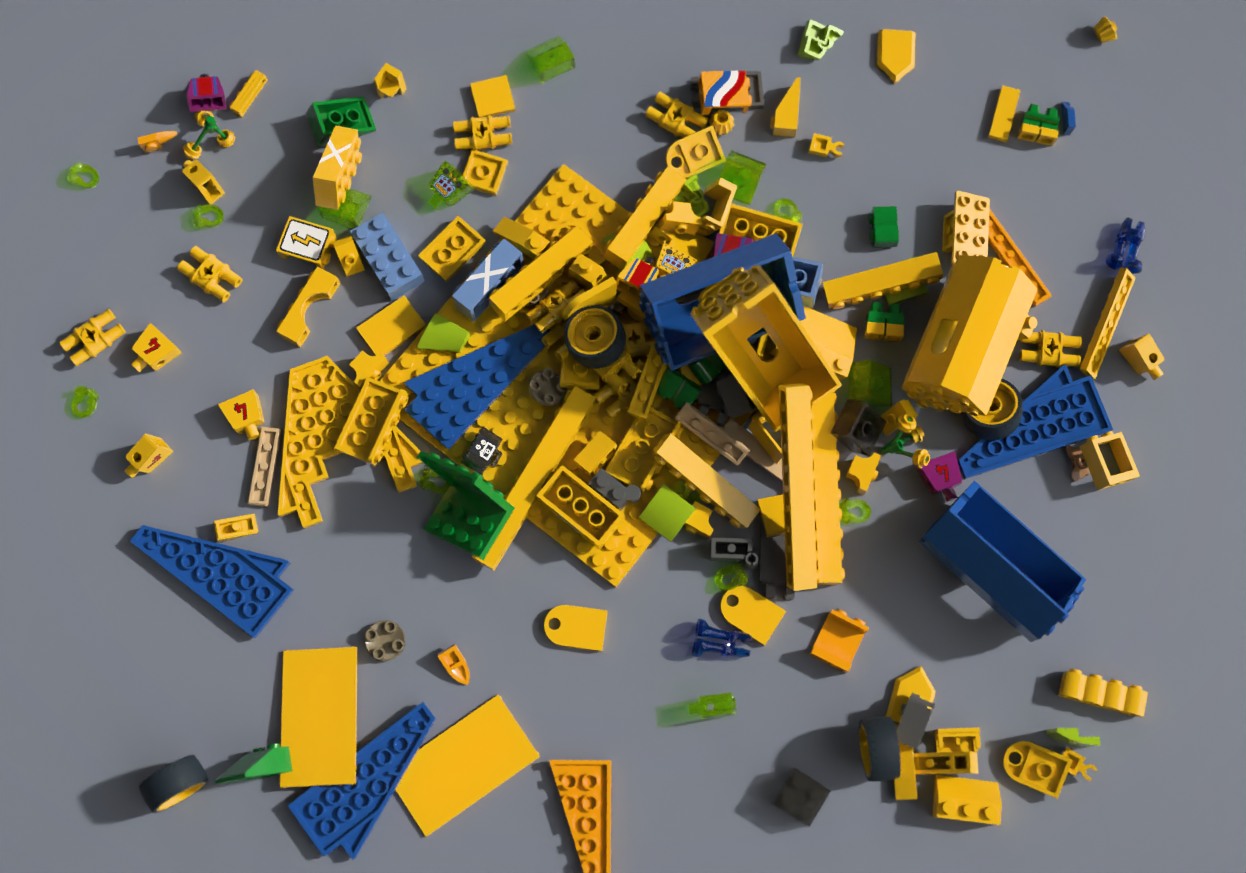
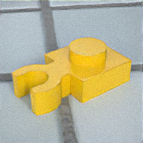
M814 133L809 153L826 158L828 153H831L834 157L841 158L842 152L836 151V148L843 149L844 143H831L832 137Z
M1066 747L1062 755L1073 759L1068 772L1076 776L1078 771H1080L1086 780L1091 781L1092 778L1086 775V770L1091 768L1097 771V768L1092 764H1083L1086 758Z

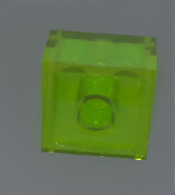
M559 36L525 51L542 83L575 68V57L566 41Z
M731 150L726 158L720 178L737 185L733 199L750 205L767 164Z
M350 188L346 190L345 201L341 203L338 210L319 207L318 211L323 219L354 229L360 225L372 197Z
M869 359L852 363L848 374L849 402L866 406H892L891 368Z

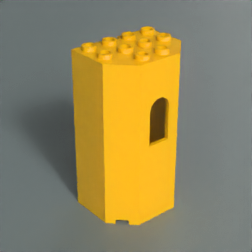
M960 255L957 261L953 263L901 386L907 393V396L914 399L919 407H933L939 411L948 410L949 408L950 411L958 414L966 412L972 416H978V414L987 416L1038 290L1020 268L1013 265L1009 268L1001 264L1002 261L995 257Z
M754 265L749 270H744L743 267L735 268L732 270L733 273L722 281L712 284L701 292L698 298L700 303L698 307H693L690 314L769 425L776 432L780 429L779 385L799 383L810 385L812 390L810 405H816L823 398L835 392L842 384L761 266ZM762 328L766 330L777 346L776 356L768 361L762 360L747 340V338Z

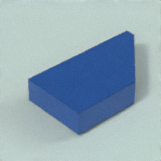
M1061 102L1063 135H1070L1076 127L1075 110L1073 107H1070L1069 102Z

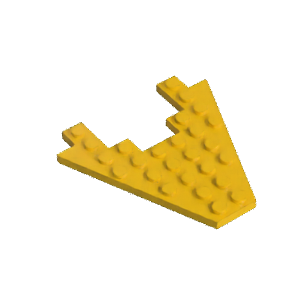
M328 356L292 368L289 374L278 515L283 517L297 511L304 529L323 522L311 485L329 479L323 460L342 453L335 450L334 447L361 391ZM393 426L391 431L392 437L382 450L384 451L382 458H386L397 491L401 493L417 487L411 468L421 465L423 462L417 458L420 450L397 426Z

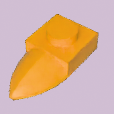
M165 131L138 137V144L144 152H154L159 148H163L162 144L171 140L177 135V132Z
M456 644L437 654L452 678L462 684H469V669L465 658Z

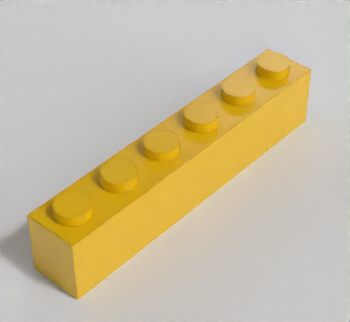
M669 167L664 172L660 171L654 179L656 181L654 186L650 184L645 191L646 197L644 199L640 198L634 207L636 208L635 212L630 211L624 220L626 222L624 227L620 225L614 234L616 236L615 239H610L604 247L606 250L604 258L623 270L681 191L687 179Z
M578 226L572 230H567L563 238L558 242L554 241L544 253H539L534 258V261L529 265L523 266L515 277L512 276L507 279L503 287L495 289L489 297L490 307L506 322L568 271L579 254L586 256L591 252L593 241Z
M934 252L822 283L828 309L833 308L836 310L843 308L845 304H860L864 299H879L887 293L891 295L898 294L902 289L909 288L913 290L921 287L922 284H936L943 278V271L938 253Z
M671 433L665 434L651 453L655 456L654 460L662 466L666 465L674 477L683 479L685 481L684 485L688 489L696 490L700 494V499L707 504L711 503L714 505V510L721 516L726 515L730 519L729 523L738 529L739 527L748 528L761 510Z

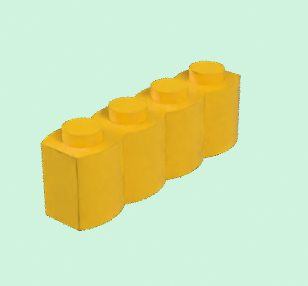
M1069 669V671H1065L1062 674L1058 696L1134 717H1143L1148 692L1142 691L1141 686L1130 685L1126 687L1118 680L1110 679L1107 682L1102 680V676L1096 674L1085 676L1082 675L1080 670Z

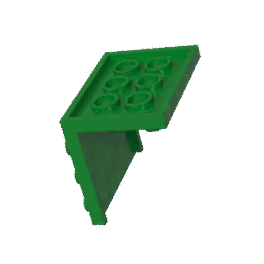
M420 451L417 458L450 484V487L423 530L484 560L515 508L503 498V493L493 489L494 486L483 480L484 477L475 471L469 473L467 468L459 464L456 467L452 461L446 458L440 460V457L431 451L429 454Z

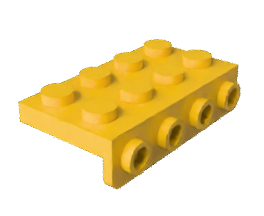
M367 377L334 449L375 466L377 462L381 461L384 453L382 450L392 437V428L398 424L400 419L399 413L408 402L407 392Z
M650 408L646 420L635 418L605 471L627 486H638L642 494H644L646 489L649 491L655 481L652 479L656 472L659 474L663 468L662 465L654 460L655 456L651 452L665 434L671 433L679 439L684 430L681 428L683 422H677Z

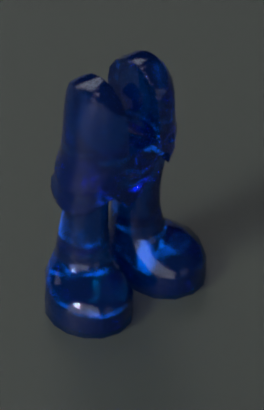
M1127 217L1116 236L1115 243L1117 245L1115 251L1107 256L1105 263L1114 270H1119L1123 266L1131 274H1137L1143 268L1142 262L1137 260V255L1145 235V223L1139 221L1136 228L1132 229L1133 219ZM1130 244L1128 254L1124 262L1123 255L1126 245Z
M698 618L695 636L727 641L721 644L695 638L692 649L693 657H701L705 652L722 653L720 656L742 658L750 656L751 650L735 647L736 641L752 643V636L750 634L735 630L717 629L709 626L706 620Z

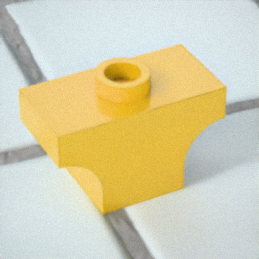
M673 201L658 225L659 230L676 232L678 234H695L702 226V219L692 212L691 203Z
M352 235L333 242L347 277L365 270Z
M362 350L349 364L356 373L355 385L361 390L367 377L378 380L381 372L389 364L387 358L381 353L377 356H369Z
M908 399L897 402L876 419L886 436L899 429L897 422L898 417L902 414H910L914 418L918 417Z
M874 452L868 458L855 455L852 459L845 477L856 483L857 493L864 495L870 482L875 481L879 472L876 471V467L881 455Z
M695 501L692 506L696 510L683 526H685V530L694 535L698 533L709 539L714 530L709 524V518L713 510Z

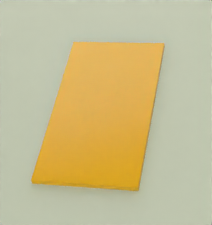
M357 647L283 651L281 747L289 746L292 772L280 774L281 788L356 784Z
M497 695L420 748L398 784L396 791L421 828L423 835L427 837L540 756L502 701L501 696Z

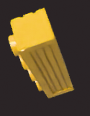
M257 70L251 73L249 80L244 83L243 89L237 93L236 99L230 103V109L233 113L243 117L268 81L264 74Z

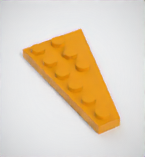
M549 760L583 872L611 873V760Z

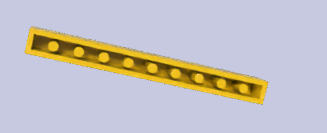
M803 383L779 385L787 587L793 591L817 588V581L819 580V573L816 569L818 552L815 545L818 536L815 530L817 514L814 510L816 493L813 490V482L815 481L813 461L815 455L812 450L814 433L811 429V421L813 420V411L810 407L812 390L810 385Z
M576 386L565 395L564 400L566 402L562 407L559 406L554 414L556 418L553 423H549L544 430L545 436L542 441H537L533 449L535 453L532 458L528 457L523 465L524 471L515 477L513 481L515 486L512 491L506 492L504 499L515 509L485 559L481 560L473 555L471 556L473 560L493 572L537 501L536 495L550 480L596 403V397Z
M834 392L823 398L818 404L810 405L813 411L811 429L814 433L812 450L815 455L813 461V470L815 472L813 489L816 493L814 510L817 514L815 530L818 536L817 542H815L818 552L816 569L819 573L817 585H839L845 577V571L842 568L841 562L844 557V551L841 548V540L843 538V530L840 528L842 510L839 508L841 490L838 489L840 470L837 469L839 451L836 450L838 431H835L837 412L834 409L837 396Z

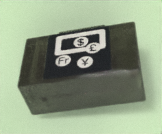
M485 427L480 428L466 454L463 455L461 463L480 475L486 470L487 466L495 468L502 456V452L498 450V447L503 439ZM494 454H496L497 456L493 463L490 462Z

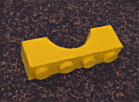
M318 266L315 271L309 274L308 282L305 287L299 290L295 303L289 306L288 314L284 320L282 319L278 323L276 332L281 338L301 348L310 333L305 324L307 308L317 300L331 299L341 284L338 277Z

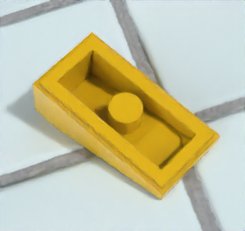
M255 514L215 520L213 523L217 543L258 533Z

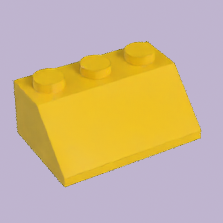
M935 775L932 817L1000 825L1002 802L998 782Z

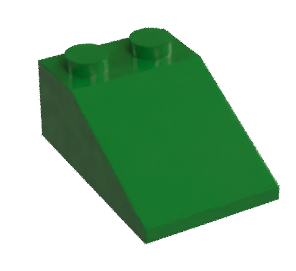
M365 96L312 102L306 112L318 147L327 146L335 126L357 129L358 137L376 131Z
M280 743L267 745V750H265V747L252 749L253 753L241 757L215 780V784L263 779L292 772L289 746L280 747Z

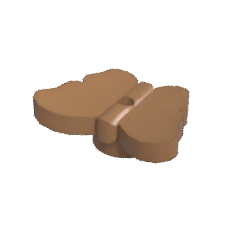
M1070 445L1066 446L1064 449L1065 453L1072 460L1071 465L1074 466L1070 475L1072 482L1090 475L1091 473L1081 449Z

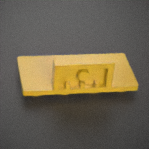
M961 191L955 192L954 210L944 215L942 252L950 253L952 251V264L957 261L960 255L988 257L989 198Z

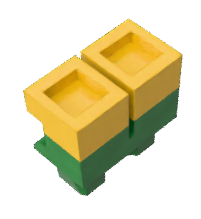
M1030 104L1022 118L1017 139L1035 142L1036 140V143L1053 146L1058 139L1059 132L1057 130L1060 117H1057V109L1047 108L1045 114L1039 113L1040 106Z
M872 302L866 316L864 339L881 340L883 338V341L901 342L904 337V314H901L900 305L890 304L888 312H882V304Z

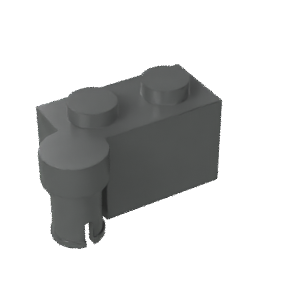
M723 370L718 374L719 381H716V390L724 401V411L730 416V419L757 409L730 370Z
M602 468L589 482V487L619 511L624 509L628 501L630 504H635L641 497V491L638 486L630 485L626 488Z
M711 538L710 561L742 562L744 569L749 571L757 567L758 556L755 553L751 554L752 539Z
M912 692L907 704L903 703L899 714L902 715L900 723L895 722L894 724L898 742L918 749L933 712L927 707L934 709L935 703L920 698V695Z

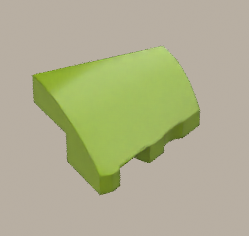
M813 20L806 21L797 56L819 60L825 54V51L831 48L836 39L842 36L844 31L831 25H821Z
M694 174L686 180L683 188L673 201L691 203L692 212L697 217L703 218L708 213L709 207L704 200L703 190L699 187L698 176Z
M435 313L424 331L417 348L419 350L436 349V351L450 350L451 352H461L470 338V333Z

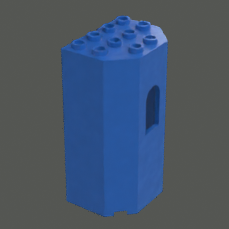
M776 233L640 285L639 296L641 301H639V306L642 313H645L646 316L644 323L647 329H650L653 339H655L656 344L654 346L657 354L661 356L664 365L668 364L671 371L717 353L690 314L693 307H698L700 301L695 299L679 304L675 301V298L722 281L733 273L732 270L735 268L743 267L744 270H749L754 265H760L773 281L798 320L806 319L800 290L796 283L797 276L791 250ZM762 328L747 338V340L750 341L768 333Z
M975 480L919 540V543L1030 642L1036 641L1044 635L1048 636L1055 629V625L1058 622L1061 624L1069 616L1068 613L1075 606L1073 604L1079 599V595L1085 589L1083 584L1086 578Z

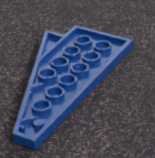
M534 324L406 381L405 386L415 393L417 397L404 409L405 412L449 450L546 347L541 339L551 330L548 329L542 334Z
M1063 365L1022 402V418L1019 426L1012 434L1000 440H984L982 438L958 460L964 480L1084 441L1095 435L1099 436L1111 432L1113 427L1092 377L1088 376L1072 381L1067 366Z
M142 525L130 540L131 543L255 639L294 591V589L279 579L290 565V562L285 559Z
M424 702L356 753V784L312 786L288 805L323 857H326L340 845L344 847L352 860L358 856L436 720Z

